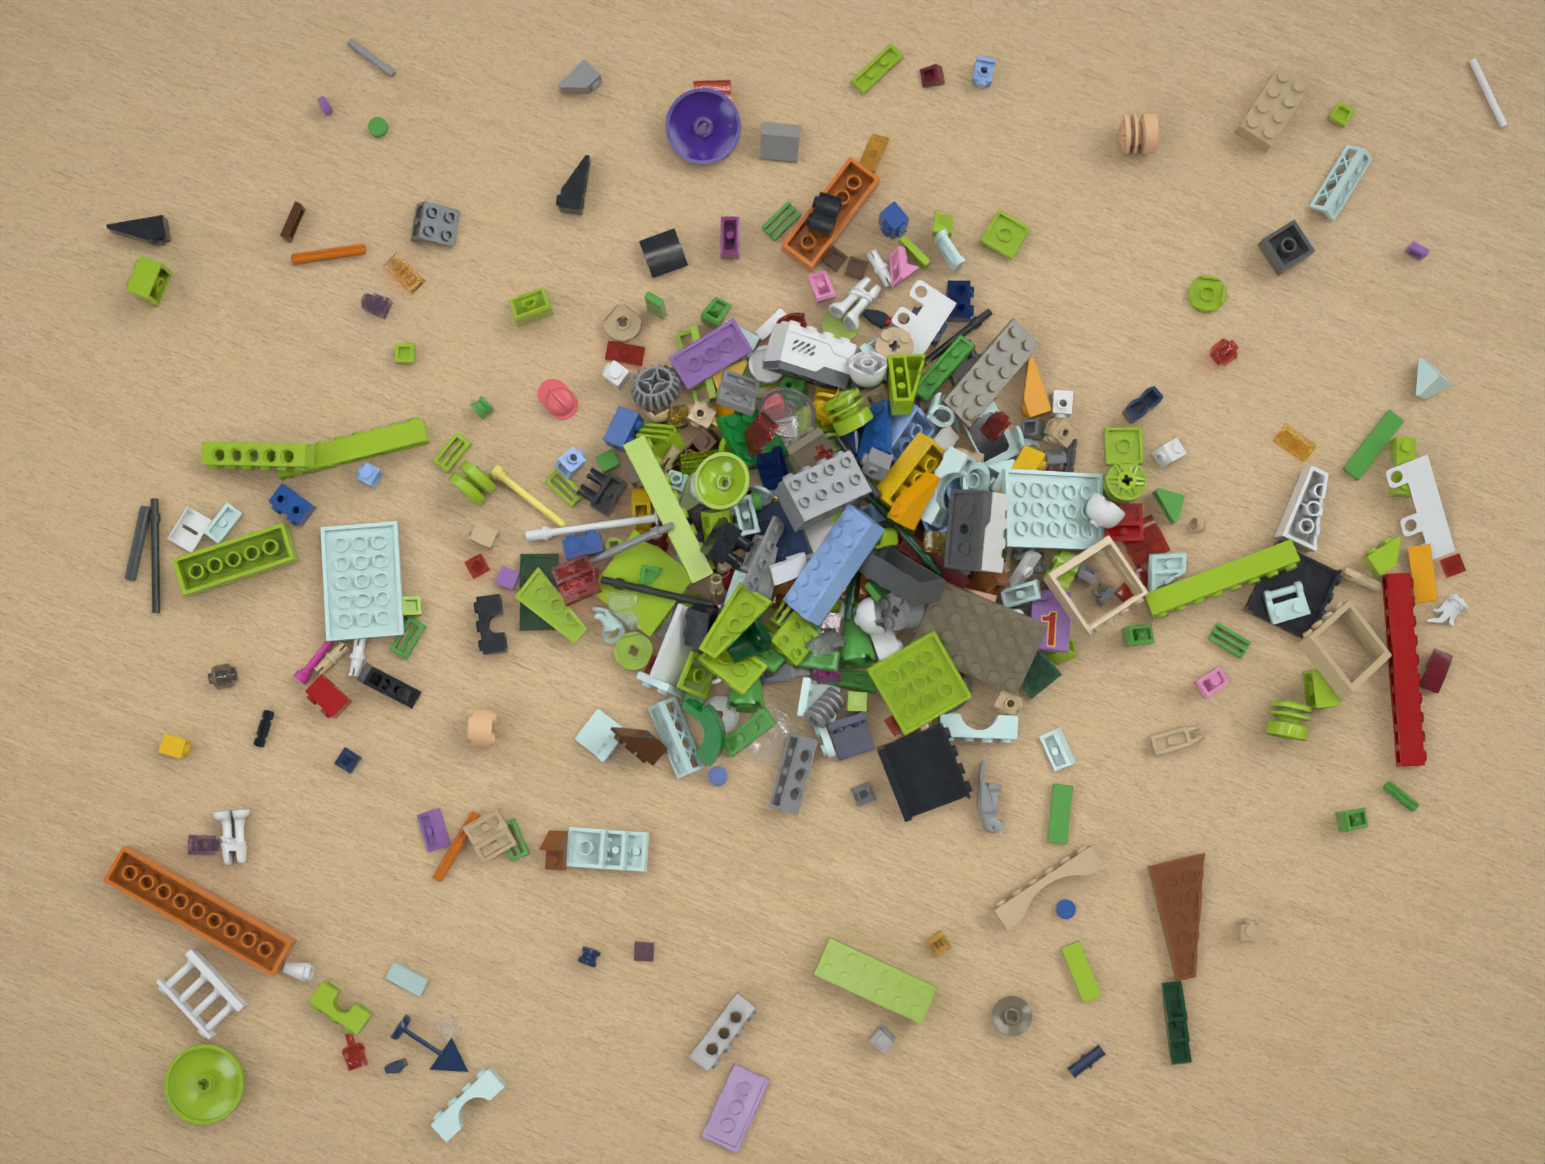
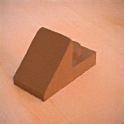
M548 831L539 849L546 850V870H566L568 831Z

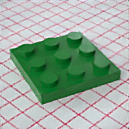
M764 408L756 409L752 416L736 413L718 417L716 420L730 452L741 458L748 468L778 462L790 456L770 415Z

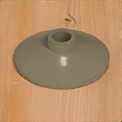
M1007 996L997 1002L993 1010V1022L1000 1032L1009 1036H1017L1029 1028L1032 1021V1012L1026 1001L1017 996ZM1014 1012L1015 1017L1012 1019L1008 1018V1013Z

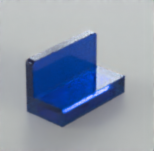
M774 446L771 452L760 453L755 456L762 486L769 491L776 490L778 483L783 481L782 478L788 474L782 446Z

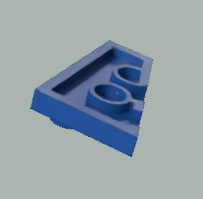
M888 399L871 404L870 410L874 417L865 425L856 457L859 462L863 454H868L872 447L886 454H892V414Z

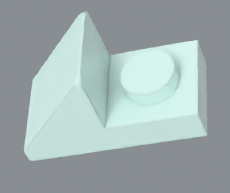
M1010 459L987 465L990 475L993 477L989 483L990 491H999L1002 485L1001 470L1011 469L1015 460Z

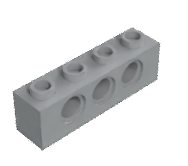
M789 732L771 796L770 808L798 815L818 740Z
M736 992L690 1053L689 1057L707 1071L710 1068L715 1069L720 1062L718 1057L722 1052L726 1054L732 1046L730 1041L733 1037L736 1036L738 1038L743 1032L744 1027L742 1025L745 1021L748 1020L750 1022L755 1016L756 1012L754 1009L756 1005L739 992ZM735 1011L742 1015L741 1020L738 1022L733 1021L730 1017ZM723 1027L728 1028L730 1031L729 1036L721 1037L719 1029ZM710 1043L716 1044L718 1047L717 1052H708L707 1045Z

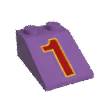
M1041 590V599L1031 601L1029 607V617L1048 624V629L1037 651L1068 653L1070 618L1051 591ZM1066 592L1071 600V592Z

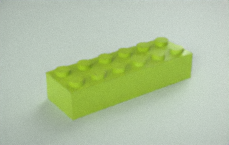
M280 523L173 558L172 561L182 594L190 598L297 563L299 559L288 525Z
M831 937L828 938L813 972L814 975L920 1024H922L937 990L935 985Z

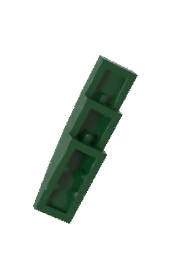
M1182 981L1162 983L1163 1006L1171 1065L1192 1063L1187 1026L1188 1017Z

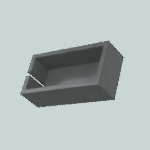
M892 547L873 548L858 569L860 573L864 574L865 578L877 582L881 588L888 589L893 592L894 596L906 600L907 604L914 607L939 601L946 582L942 577Z

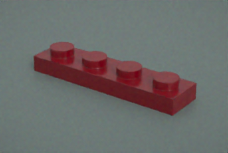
M909 532L921 548L934 558V562L943 571L940 577L945 579L946 582L962 589L971 581L957 569L945 568V559ZM903 539L897 548L913 561L925 567L921 562L922 559Z

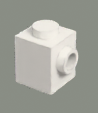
M615 360L612 363H608L602 371L604 372V380L618 390L622 388L631 376L630 372Z
M1054 390L1052 392L1050 416L1061 419L1062 417H1070L1072 414L1073 391Z

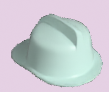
M975 462L968 477H960L959 479L962 489L989 491L990 472L984 463Z

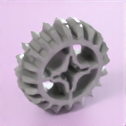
M660 363L657 366L651 364L649 368L644 366V370H638V375H633V380L630 381V392L633 400L639 407L643 406L645 410L649 407L652 411L655 408L661 410L663 406L668 408V404H674V399H679V394L681 393L682 384L677 372L667 365L662 367Z

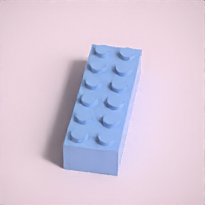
M848 504L783 600L805 620L820 626L885 529L862 510Z

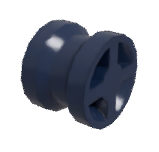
M583 946V953L578 958V962L596 967V960L601 955V952Z

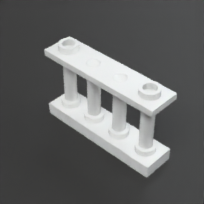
M193 948L185 954L188 957V962L168 981L165 978H161L156 983L159 985L158 989L160 992L168 995L196 1025L198 1033L203 1038L209 1040L217 1035L212 1029L232 1010L242 1011L248 1004L197 948ZM193 967H197L201 972V976L180 995L173 986ZM210 981L214 986V991L193 1009L186 1000L205 982ZM219 996H223L228 1001L227 1005L206 1024L199 1015Z

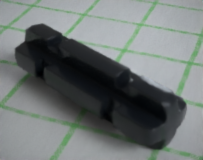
M263 710L261 716L263 719L260 720L256 733L257 738L255 737L253 742L254 746L261 748L265 746V737L268 736L271 726L270 720L274 716L273 711Z

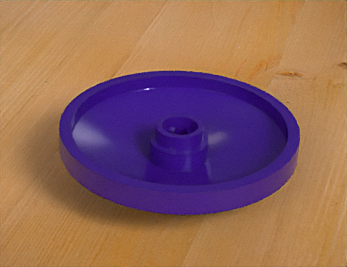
M696 88L683 93L673 102L666 117V135L672 149L682 159L693 164L710 165L725 159L734 150L740 138L741 121L735 105L726 95L714 89Z

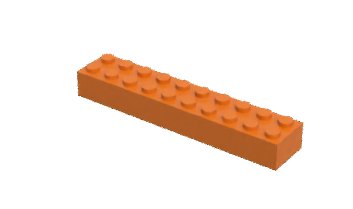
M122 846L103 879L107 884L272 977L278 975L297 942L295 938L132 846Z

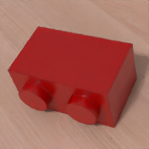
M320 675L305 690L308 694L307 699L314 705L318 704L322 708L320 711L327 718H337L352 703L325 675Z

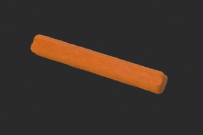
M361 243L291 254V261L294 265L364 255L366 254V247Z
M473 811L470 812L463 826L476 820L480 815ZM463 826L433 875V878L437 881H443L468 839Z

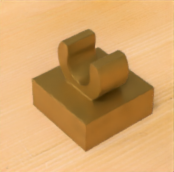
M941 930L925 940L935 957L952 948Z

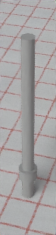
M669 522L660 527L655 526L647 533L577 563L576 568L580 571L652 538L662 537L664 533L674 529V524Z

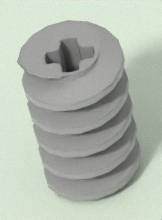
M828 687L827 691L804 713V719L812 726L824 728L826 723L830 722V718H833L835 713H838L840 708L845 706L841 694L835 688Z

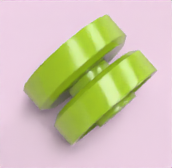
M466 459L460 465V469L467 477L464 478L458 472H454L448 480L481 507L486 501V497L479 490L483 489L487 494L492 495L498 487L489 479L490 477Z

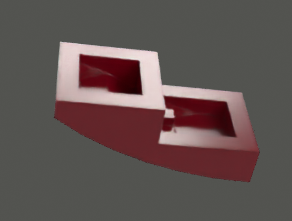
M1434 648L1426 664L1427 669L1419 686L1438 694L1446 678L1453 656Z

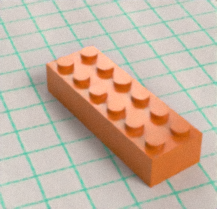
M849 157L823 191V193L842 198V204L831 238L809 231V225H806L809 214H813L815 209L811 206L782 243L781 251L812 273L880 184V178L852 157Z

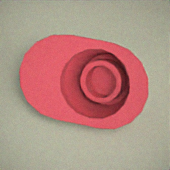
M548 379L539 386L538 399L551 415L560 420L569 419L577 412L578 401L563 382L557 379Z

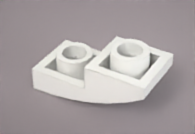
M805 552L788 556L786 561L769 565L775 586L790 581L801 574L807 565Z

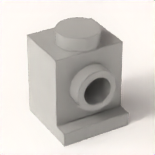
M880 1024L868 1039L879 1051L885 1054L894 1044L893 1040L896 1037Z

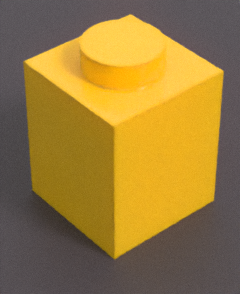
M164 733L158 752L179 759H186V756H189L192 750V745H190L192 740Z

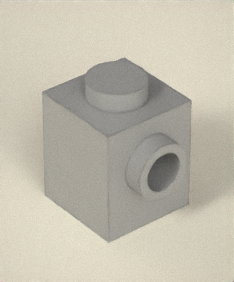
M872 447L868 454H863L860 464H863L862 473L882 482L890 469L893 456Z

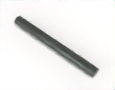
M842 436L835 440L844 453L851 450ZM852 452L858 466L862 469V465ZM863 474L872 490V495L876 500L880 499L882 494L870 476Z

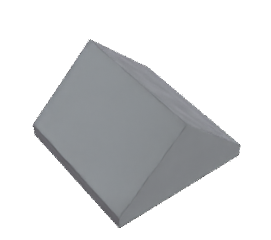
M763 122L760 159L797 163L801 125Z

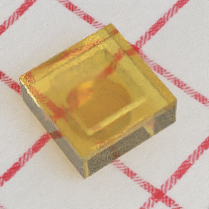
M684 404L669 407L667 425H674L675 427L686 425L688 407Z

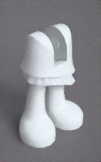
M865 277L857 285L850 288V291L846 292L847 298L842 302L833 303L828 307L830 314L834 318L841 319L848 308L854 302H857V305L843 318V324L851 331H855L859 327V315L866 306H871L880 293L881 287L878 284L869 293L864 290L872 280L869 277Z
M250 809L212 812L213 818L221 821L223 836H219L222 841L220 845L225 865H232L233 851H236L238 864L246 862L248 845H246L247 841L244 839V823L250 814ZM232 815L235 821V838H232Z

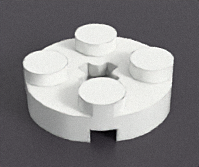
M768 345L758 347L751 355L749 371L756 381L772 384L779 381L784 375L762 369Z

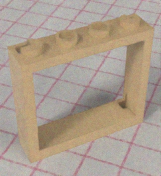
M1109 535L1043 578L1082 637L1087 633L1090 636L1100 630L1099 625L1102 623L1105 626L1115 620L1113 616L1116 614L1122 616L1130 610L1128 606L1131 604L1137 606L1144 601L1142 597L1148 594V591ZM1103 550L1134 596L1090 625H1087L1057 579Z
M1350 600L1343 604L1340 601L1331 608L1333 611L1330 610L1321 617L1323 620L1320 619L1311 626L1313 629L1302 634L1304 637L1297 643L1340 700L1354 693L1392 656ZM1340 616L1372 656V659L1350 680H1348L1317 640V637Z

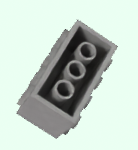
M843 450L839 451L829 460L823 458L816 462V465L810 467V465L805 466L799 470L800 473L795 475L793 473L787 474L782 478L783 481L778 483V487L774 491L795 532L843 511L848 504L854 506L861 503L872 492L851 450L845 453Z

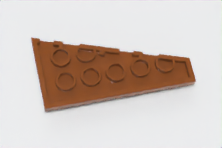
M1205 853L1147 866L1177 982L1196 977Z

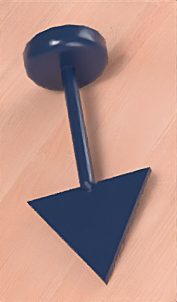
M407 1014L404 1015L390 1036L393 1040H398L404 1032L439 1055L429 1070L468 1072L452 1037L445 1048L440 1051L407 1029L411 1021L410 1016Z

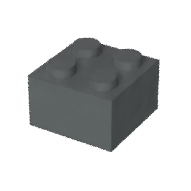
M1295 219L1263 238L1258 244L1277 276L1309 258L1315 252Z

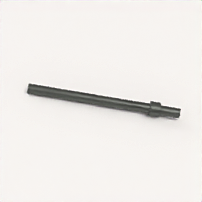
M988 308L978 317H973L968 325L925 358L924 368L942 355L960 334L964 337L973 329L976 330L982 326V322L993 314Z
M152 498L151 514H149V522H151L152 613H160L159 522H161V514H159L158 499Z
M601 576L600 579L601 584L614 586L615 589L632 590L692 605L701 604L711 608L714 605V601L627 582L623 578L617 577L614 579Z

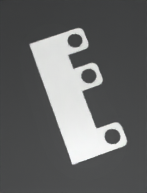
M918 280L910 291V296L923 304L918 315L904 307H900L892 318L893 324L910 333L914 343L912 354L925 353L957 304L922 280ZM918 286H924L927 289L925 297L920 298L916 296L915 289ZM902 312L907 313L910 317L909 322L905 325L900 324L897 320L898 315ZM897 345L893 352H896V349H900L899 345Z
M1428 454L1389 469L1386 472L1389 486L1396 488L1408 483L1417 512L1401 520L1400 524L1403 534L1408 537L1422 531L1426 543L1421 545L1431 544L1433 560L1454 552V544ZM1394 471L1402 473V480L1398 483L1391 481V474ZM1410 519L1415 520L1417 523L1413 531L1405 529V523Z

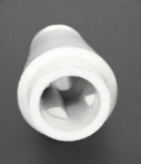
M286 962L283 969L285 974L303 982L311 981L315 971V967L310 963Z

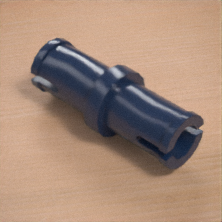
M1098 1044L1086 1055L1082 1054L1078 1061L1068 1067V1070L1076 1078L1087 1068L1091 1069L1092 1065L1106 1054Z

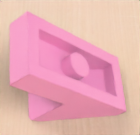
M898 246L889 255L892 287L896 288L919 268L907 263L906 250L902 246Z
M826 270L808 275L816 304L835 298L836 295Z
M1220 666L1193 681L1203 698H1208L1229 683Z

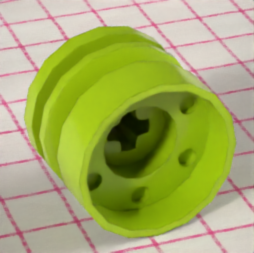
M858 387L840 392L822 407L824 412L832 410L827 415L828 418L838 417L832 424L838 436L858 429L874 417L868 405L858 407V404L864 400L863 396L855 397L860 393Z
M1121 461L1114 464L1103 476L1104 496L1115 504L1133 502L1145 490L1147 484L1146 474L1137 463L1132 461ZM1124 477H1125V480H1129V483L1127 484V486H1126V483H1122V480L1124 479Z
M1290 700L1271 701L1270 706L1279 708V710H1269V714L1276 716L1277 720L1267 721L1265 733L1286 739L1307 741L1309 728L1300 724L1301 721H1310L1311 718L1302 715V713H1312V708L1300 702Z

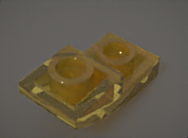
M395 253L383 265L411 294L425 282L398 253Z
M926 530L924 533V551L938 552L945 556L947 534Z

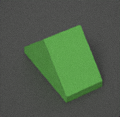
M715 296L702 312L701 322L713 329L718 328L722 325L732 305Z
M1161 488L1153 491L1152 494L1169 523L1173 525L1178 522L1185 495Z
M1152 624L1133 625L1122 628L1125 647L1155 643Z
M1365 808L1335 812L1338 831L1349 832L1369 827Z

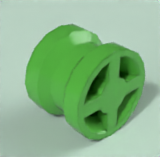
M483 396L479 397L478 402L471 404V407L482 420L488 412L492 413L494 411Z

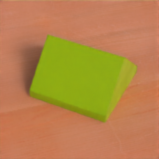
M544 287L509 299L518 327L554 315Z
M691 651L676 687L706 700L712 685L711 681L714 680L715 675L698 662V658L701 655Z

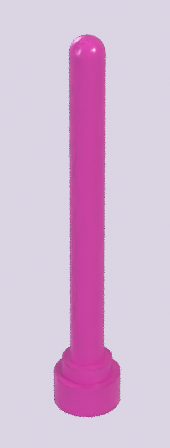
M325 641L304 669L297 670L293 676L306 685L310 680V672L335 641Z

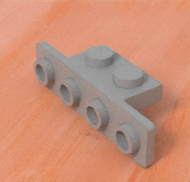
M773 516L764 536L754 535L752 540L754 545L753 547L749 546L751 550L746 553L744 562L741 564L740 569L743 572H747L742 585L749 592L754 593L759 585L760 578L768 565L772 552L775 550L780 535L783 533L785 524L776 516Z

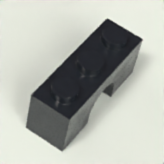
M494 594L476 597L474 611L475 614L478 613L479 621H476V629L481 634V640H478L479 651H483L484 655L507 653L506 633H494L490 629L491 619L497 615H504L501 595Z

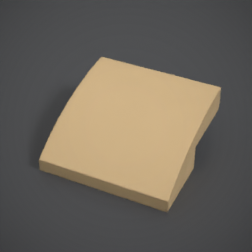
M498 808L463 826L464 832L483 863L517 845Z

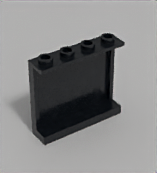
M1279 540L1275 542L1274 545L1282 543V541ZM1297 552L1300 558L1297 568L1291 571L1284 569L1272 578L1267 576L1260 578V582L1255 584L1243 611L1272 624L1263 598L1264 591L1277 590L1294 585V582L1301 581L1311 614L1274 624V626L1302 639L1304 637L1302 634L1309 629L1312 630L1311 626L1320 619L1323 620L1321 617L1326 613L1324 609L1327 603L1330 604L1334 597V593H1332L1334 587H1337L1341 582L1342 576L1340 574L1342 570H1335ZM1296 592L1273 598L1272 602L1277 604L1297 598Z
M943 723L877 747V752L905 822L912 820L913 816L965 797L971 798L969 792L973 790L969 780H964L963 774L966 773L962 762H957L956 756H959L955 744L951 746L949 738H952L948 727L944 728Z

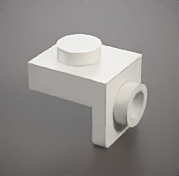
M1178 438L1171 440L1152 452L1161 469L1187 454Z

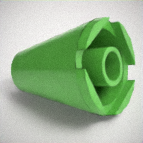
M852 614L851 621L845 620L839 660V666L846 668V665H851V669L865 668L871 666L873 661L874 663L877 662V656L870 635L864 632L859 625H856L854 620L855 614Z
M760 678L743 697L731 688L726 708L731 710V707H734L736 712L757 713L759 708L761 710L765 708Z

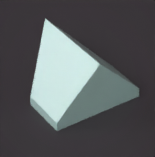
M1419 358L1416 385L1417 397L1427 400L1454 385L1430 362Z

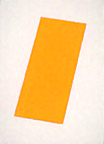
M1431 544L1408 547L1411 575L1414 581L1415 604L1438 601Z

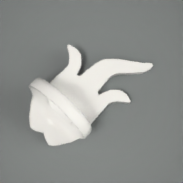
M1450 594L1439 609H1432L1435 613L1442 612L1440 617L1428 619L1426 622L1441 623L1449 618V624L1455 626L1454 619L1461 611L1466 612L1469 606L1457 594Z

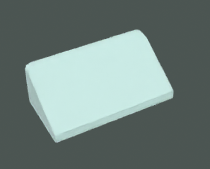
M1033 580L1003 590L1001 592L1003 605L1010 608L1041 599L1039 580Z
M1060 727L1039 736L1055 772L1076 763Z
M396 961L393 962L386 977L387 980L421 997L430 980Z

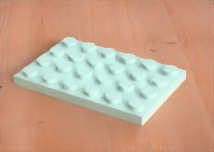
M1022 469L1001 470L1002 494L1010 495L1009 507L1005 511V518L1007 519V528L1003 533L1005 547L1087 550L1105 538L1104 527L1101 526L1098 529L1089 523L1091 519L1086 512L1087 503L1094 492L1103 496V474Z
M398 522L320 527L326 641L404 636Z

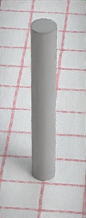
M349 39L347 45L390 77L395 75V70L355 40Z

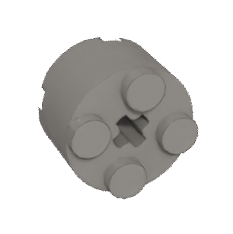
M893 592L880 601L884 626L894 631L917 629L926 612L925 604L918 605L917 607L910 606L906 600L894 596Z

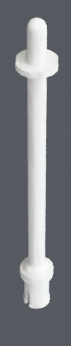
M654 510L653 515L554 529L543 526L540 529L526 530V539L528 542L537 540L549 541L552 536L655 522L656 526H660V519Z

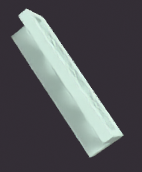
M1352 145L1345 147L1309 205L1311 210L1323 212L1328 220L1335 221L1373 160L1365 148ZM1350 152L1356 153L1353 158L1346 159ZM1346 167L1345 172L1337 176L1339 169ZM1336 182L1335 188L1328 191L1329 185ZM1327 198L1324 206L1318 205L1320 200Z
M676 697L666 699L649 707L648 711L660 739L668 748L666 753L677 779L705 768L703 761L695 755L698 749ZM671 703L674 709L673 714L668 711L666 704ZM675 721L680 723L681 731L676 729ZM683 739L688 742V749L683 746ZM690 757L695 759L697 767H692Z

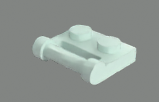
M943 229L936 234L934 243L952 272L956 273L961 269L962 264L966 260L963 256H960L948 237L949 233L947 230Z
M1301 581L1294 582V585L1277 590H1266L1263 593L1272 625L1311 614ZM1296 592L1297 598L1277 604L1272 602L1273 598Z

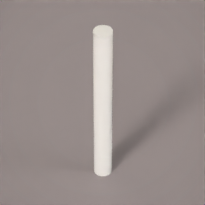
M1477 59L1470 60L1469 63L1500 128L1507 126L1508 124Z

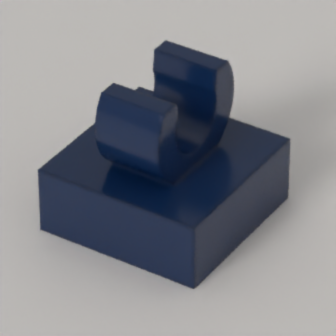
M344 747L334 764L352 774L362 757Z

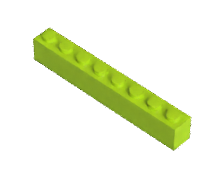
M413 417L405 423L393 422L389 424V427L382 428V426L371 428L369 432L357 431L352 433L353 436H337L333 441L327 442L322 440L315 442L314 468H306V472L294 471V468H289V471H277V476L283 481L430 444L426 423L422 418Z
M642 435L624 444L623 447L663 525L669 522L674 524V529L668 531L667 534L692 584L694 585L714 574L712 570L715 569V566L711 559L707 560L704 553L700 552L703 543L702 541L698 543L695 537L698 533L693 524L689 525L686 519L689 515L685 507H680L678 501L681 499L676 489L671 490L669 484L672 481L667 472L663 474L660 468L663 464L658 455L654 456L652 452L654 446L650 438L646 439Z
M1292 539L1148 592L1144 598L1152 618L1162 619L1167 617L1169 612L1175 610L1177 613L1187 609L1186 606L1194 603V606L1200 605L1205 602L1206 598L1212 597L1215 599L1223 596L1225 591L1230 590L1234 592L1241 589V585L1247 583L1249 585L1260 582V578L1265 576L1272 578L1284 569L1291 571L1297 568L1300 558Z

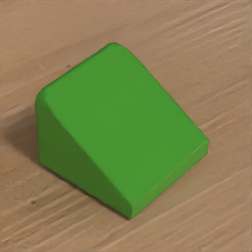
M613 449L595 457L604 474L621 466Z

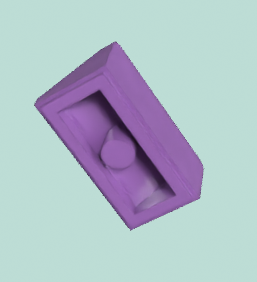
M440 808L417 815L428 852L451 845Z

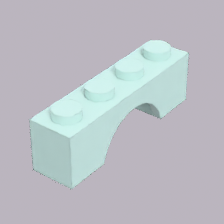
M952 446L948 448L943 455L942 462L934 472V475L940 477L941 480L920 519L937 528L942 526L949 512L944 503L945 489L952 480L958 477H968L976 462L975 458Z
M944 713L939 716V724L943 723L944 728L948 727L952 738H949V741H954L955 738H962L963 742H974V738H982L981 742H993V739H1001V743H1012L1013 740L1018 739V716L998 715L992 725L984 730H975L968 727L963 722L960 714Z
M492 1067L488 1070L485 1068L476 1075L478 1080L473 1085L469 1082L461 1090L463 1094L459 1098L454 1096L447 1103L449 1108L446 1111L440 1110L433 1117L434 1122L431 1126L446 1143L464 1126L461 1113L464 1104L468 1100L479 1097L490 1101L507 1085Z

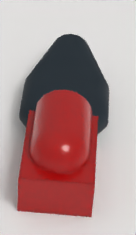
M865 309L863 316L868 321L878 327L887 328L892 323V317L879 310Z

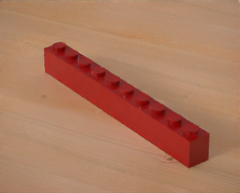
M1410 573L1382 575L1387 649L1392 654L1388 659L1396 767L1425 766L1427 761V753L1423 745L1426 736L1425 732L1422 731L1424 714L1420 706L1423 697L1422 693L1419 692L1421 675L1418 673L1417 667L1420 659L1419 655L1416 654L1418 637L1415 634L1414 628L1416 627L1417 620L1416 616L1413 615L1415 598L1412 596L1414 581L1410 577Z

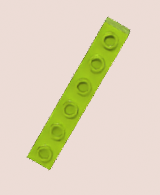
M202 442L201 465H207L208 469L220 470V466H225L226 470H237V467H242V470H254V467H260V470L271 471L272 467H277V471H289V468H294V471L306 472V468H314L315 445L306 443Z

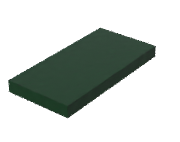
M520 554V589L539 567L559 592V554ZM520 602V631L556 630Z

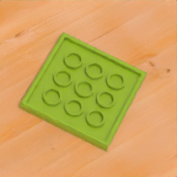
M635 529L627 541L642 535V533ZM651 540L616 554L601 575L614 579L617 577L623 578L627 582L639 584L642 565L662 568V571L653 582L640 585L683 594L692 583L684 566ZM601 576L590 589V592L649 637H652L677 603L675 600L632 590L615 589L614 586L601 584Z
M935 630L930 631L866 668L905 736L972 698L971 693Z

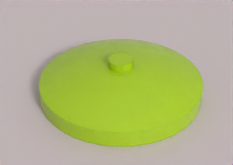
M210 1043L194 1045L179 1053L170 1063L164 1080L165 1096L171 1109L183 1120L199 1125L216 1123L230 1115L240 1103L245 1088L244 1072L236 1056L226 1048Z

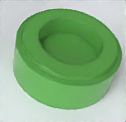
M375 117L370 120L368 129L373 136L382 137L387 133L388 125L383 118Z
M751 492L755 511L762 510L759 492Z

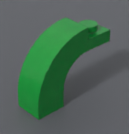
M689 698L683 703L681 708L696 718L704 729V741L695 755L709 766H712L724 749L726 740L724 722L718 711L710 703L703 708L698 700Z

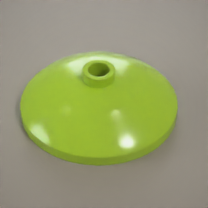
M719 452L707 457L699 465L694 477V488L697 497L703 504L715 510H726L739 504L746 496L750 486V472L746 463L737 455L728 452ZM729 481V485L725 487V482Z

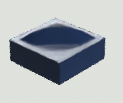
M403 1058L387 1064L384 1069L386 1074H398L408 1063Z

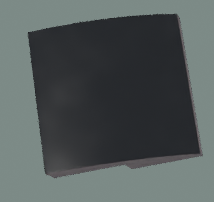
M674 228L639 241L652 278L688 265Z

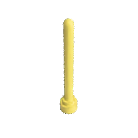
M499 464L495 466L489 474L490 478L494 481H502L559 527H566V522L506 476L504 468Z

